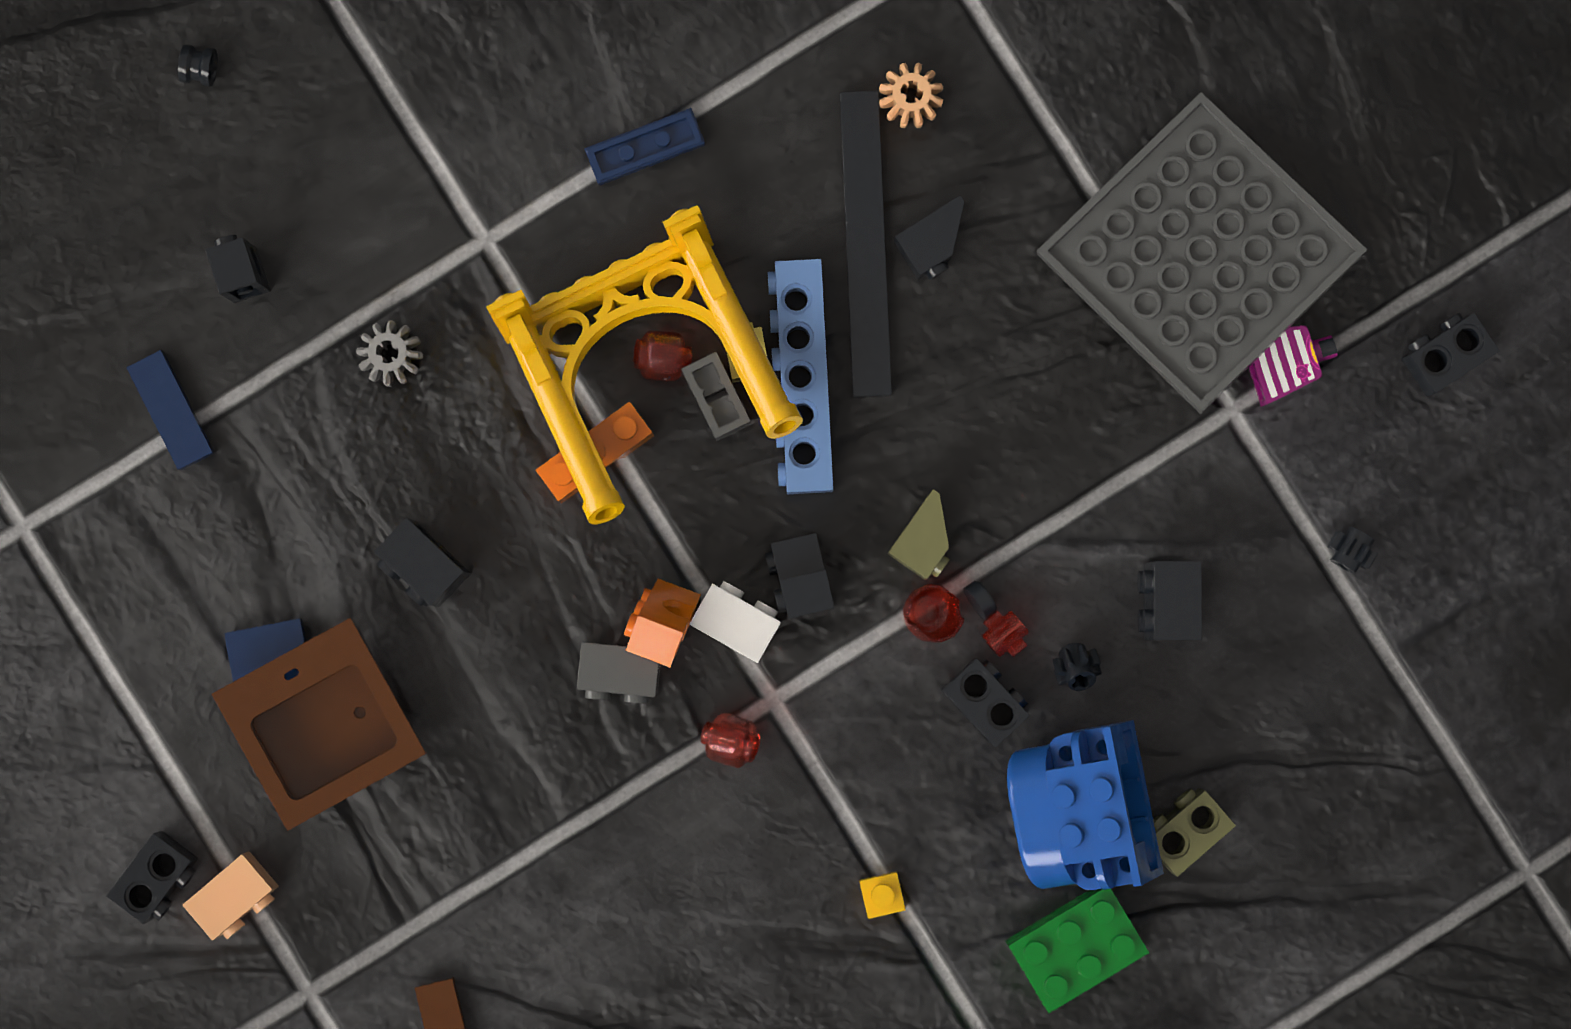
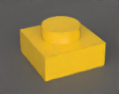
M896 871L859 880L868 919L906 910Z

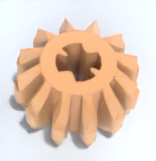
M906 63L900 64L899 72L901 77L891 70L888 71L886 78L891 84H880L879 92L887 95V97L879 101L880 108L893 107L888 112L887 119L892 121L898 115L902 116L901 128L907 127L909 118H913L916 128H921L923 125L922 115L933 121L936 113L931 107L939 108L943 104V99L935 96L943 90L942 83L929 84L934 79L936 73L930 70L923 77L920 75L922 70V64L916 63L913 73H909ZM908 88L915 89L916 96L921 99L915 98L914 103L906 102L905 94H907Z

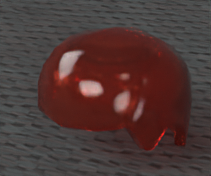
M926 584L912 590L903 607V617L907 629L918 640L940 643L955 637L964 623V618L960 614V600L942 585Z

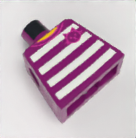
M1306 325L1290 327L1250 365V374L1261 407L1321 378L1322 371L1319 362L1338 356L1333 337L1328 335L1311 340Z

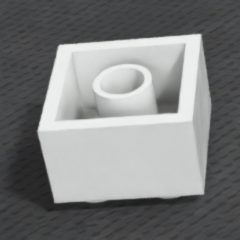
M723 581L720 587L712 583L689 625L758 663L781 623L775 619L778 611L757 600L753 607L741 600L744 594L743 591Z

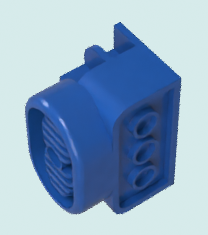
M1134 720L1076 730L1055 737L1049 745L1017 750L1011 755L1007 768V789L1023 867L1028 878L1036 887L1047 889L1077 884L1085 890H1106L1128 884H1133L1136 887L1142 886L1164 874Z

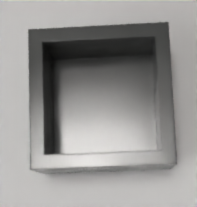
M581 642L577 689L586 690L585 698L608 700L611 699V693L625 694L624 702L647 704L650 697H656L659 694L661 664L626 651L627 646Z

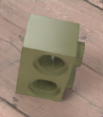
M1192 788L1186 790L1174 801L1176 808L1166 817L1163 814H1159L1153 819L1161 862L1177 877L1236 826L1206 790L1198 788L1196 791H1193ZM1199 806H1205L1209 811V819L1203 826L1196 827L1191 820L1192 812ZM1175 831L1180 836V844L1176 850L1166 852L1162 847L1163 837L1167 833Z

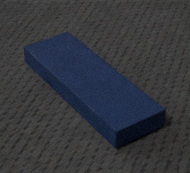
M689 108L584 149L597 183L600 186L705 146V142L692 108Z
M159 350L126 367L178 470H183L215 453L164 351Z

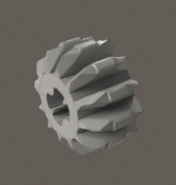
M390 320L387 323L386 333H384L383 328L378 323L373 324L372 327L376 336L372 338L366 333H363L361 339L368 343L369 347H360L356 350L358 355L369 357L359 364L362 371L372 369L369 379L373 382L378 381L383 375V383L387 387L392 386L394 374L401 384L407 383V377L403 371L408 369L411 373L417 374L419 369L410 363L411 359H423V353L411 350L421 343L420 339L417 336L407 339L411 328L407 325L402 326L397 332L396 323ZM392 344V347L399 353L396 359L391 357L393 362L388 363V360L382 357L381 353L383 349L388 351L387 346Z

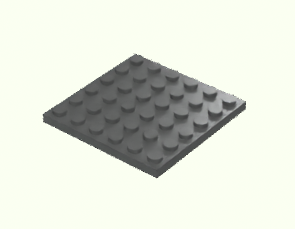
M1201 92L1037 250V255L1201 414L1366 254L1367 249Z

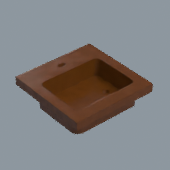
M352 618L339 623L211 694L287 831L426 754ZM293 669H298L299 674L290 680L285 678L286 673Z

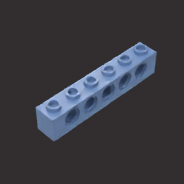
M821 259L775 261V271L768 272L769 295L777 296V310H770L771 333H778L779 348H772V366L774 371H780L781 386L789 402L795 404L796 407L806 406L813 413V420L810 424L799 426L792 433L776 438L777 448L784 447L785 463H778L779 486H786L787 494L833 492ZM791 292H801L807 298V305L799 311L791 310L785 303L787 295ZM793 330H803L809 336V343L802 349H794L787 342L788 334ZM795 368H805L811 375V381L805 387H795L789 380L790 372ZM800 444L810 445L815 451L814 460L806 465L797 463L793 457V450L796 446Z

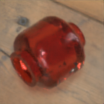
M649 330L643 335L642 339H637L635 342L634 368L640 370L641 375L645 379L674 382L681 377L683 373L681 368L691 364L692 349L690 346H685V341L680 333Z
M722 713L713 722L705 724L700 741L701 744L705 745L706 756L711 761L732 768H740L747 762L751 763L754 761L759 750L761 734L756 732V726L752 721L732 714Z

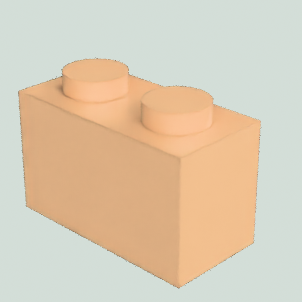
M248 851L241 854L186 901L183 907L212 941L222 935L229 939L245 925L241 918L253 909L258 914L275 900L271 893L279 885L252 853Z

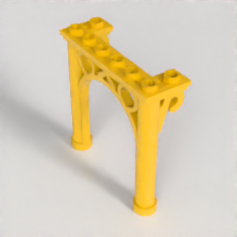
M698 205L690 209L678 210L669 219L663 221L669 236L668 240L662 243L650 244L643 252L629 259L617 260L608 269L593 276H584L578 279L572 286L558 293L546 294L539 302L531 306L522 290L501 295L494 303L486 306L506 343H510L583 499L582 509L590 524H601L614 519L622 513L625 505L619 492L615 489L579 413L575 400V380L581 362L591 347L607 332L628 320L647 314L665 312L684 314L702 321L720 338L760 418V423L767 437L775 439L786 436L795 431L803 422L796 405L789 402L711 247L714 244ZM678 275L684 279L683 285L673 297L658 296L653 293L656 283L668 276ZM643 285L647 299L641 300L639 294L633 296L623 294ZM694 285L697 286L708 309L688 301L693 293ZM603 304L600 311L593 316L596 322L591 325L583 313ZM572 323L583 327L582 333L575 344L559 345L553 342V336L560 328ZM550 354L559 358H567L562 380Z

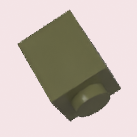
M933 489L887 553L924 580L930 574L937 578L950 560L944 555L949 548L940 494Z

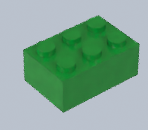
M1111 889L1088 890L1005 940L1048 1013H1051L1149 954V951Z

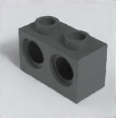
M717 352L681 368L716 441L751 425V421Z

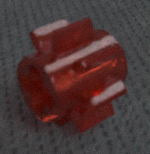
M1011 610L1004 616L997 611L983 622L988 630L981 637L999 657L1006 652L1014 657L1027 646L1022 638L1029 631Z

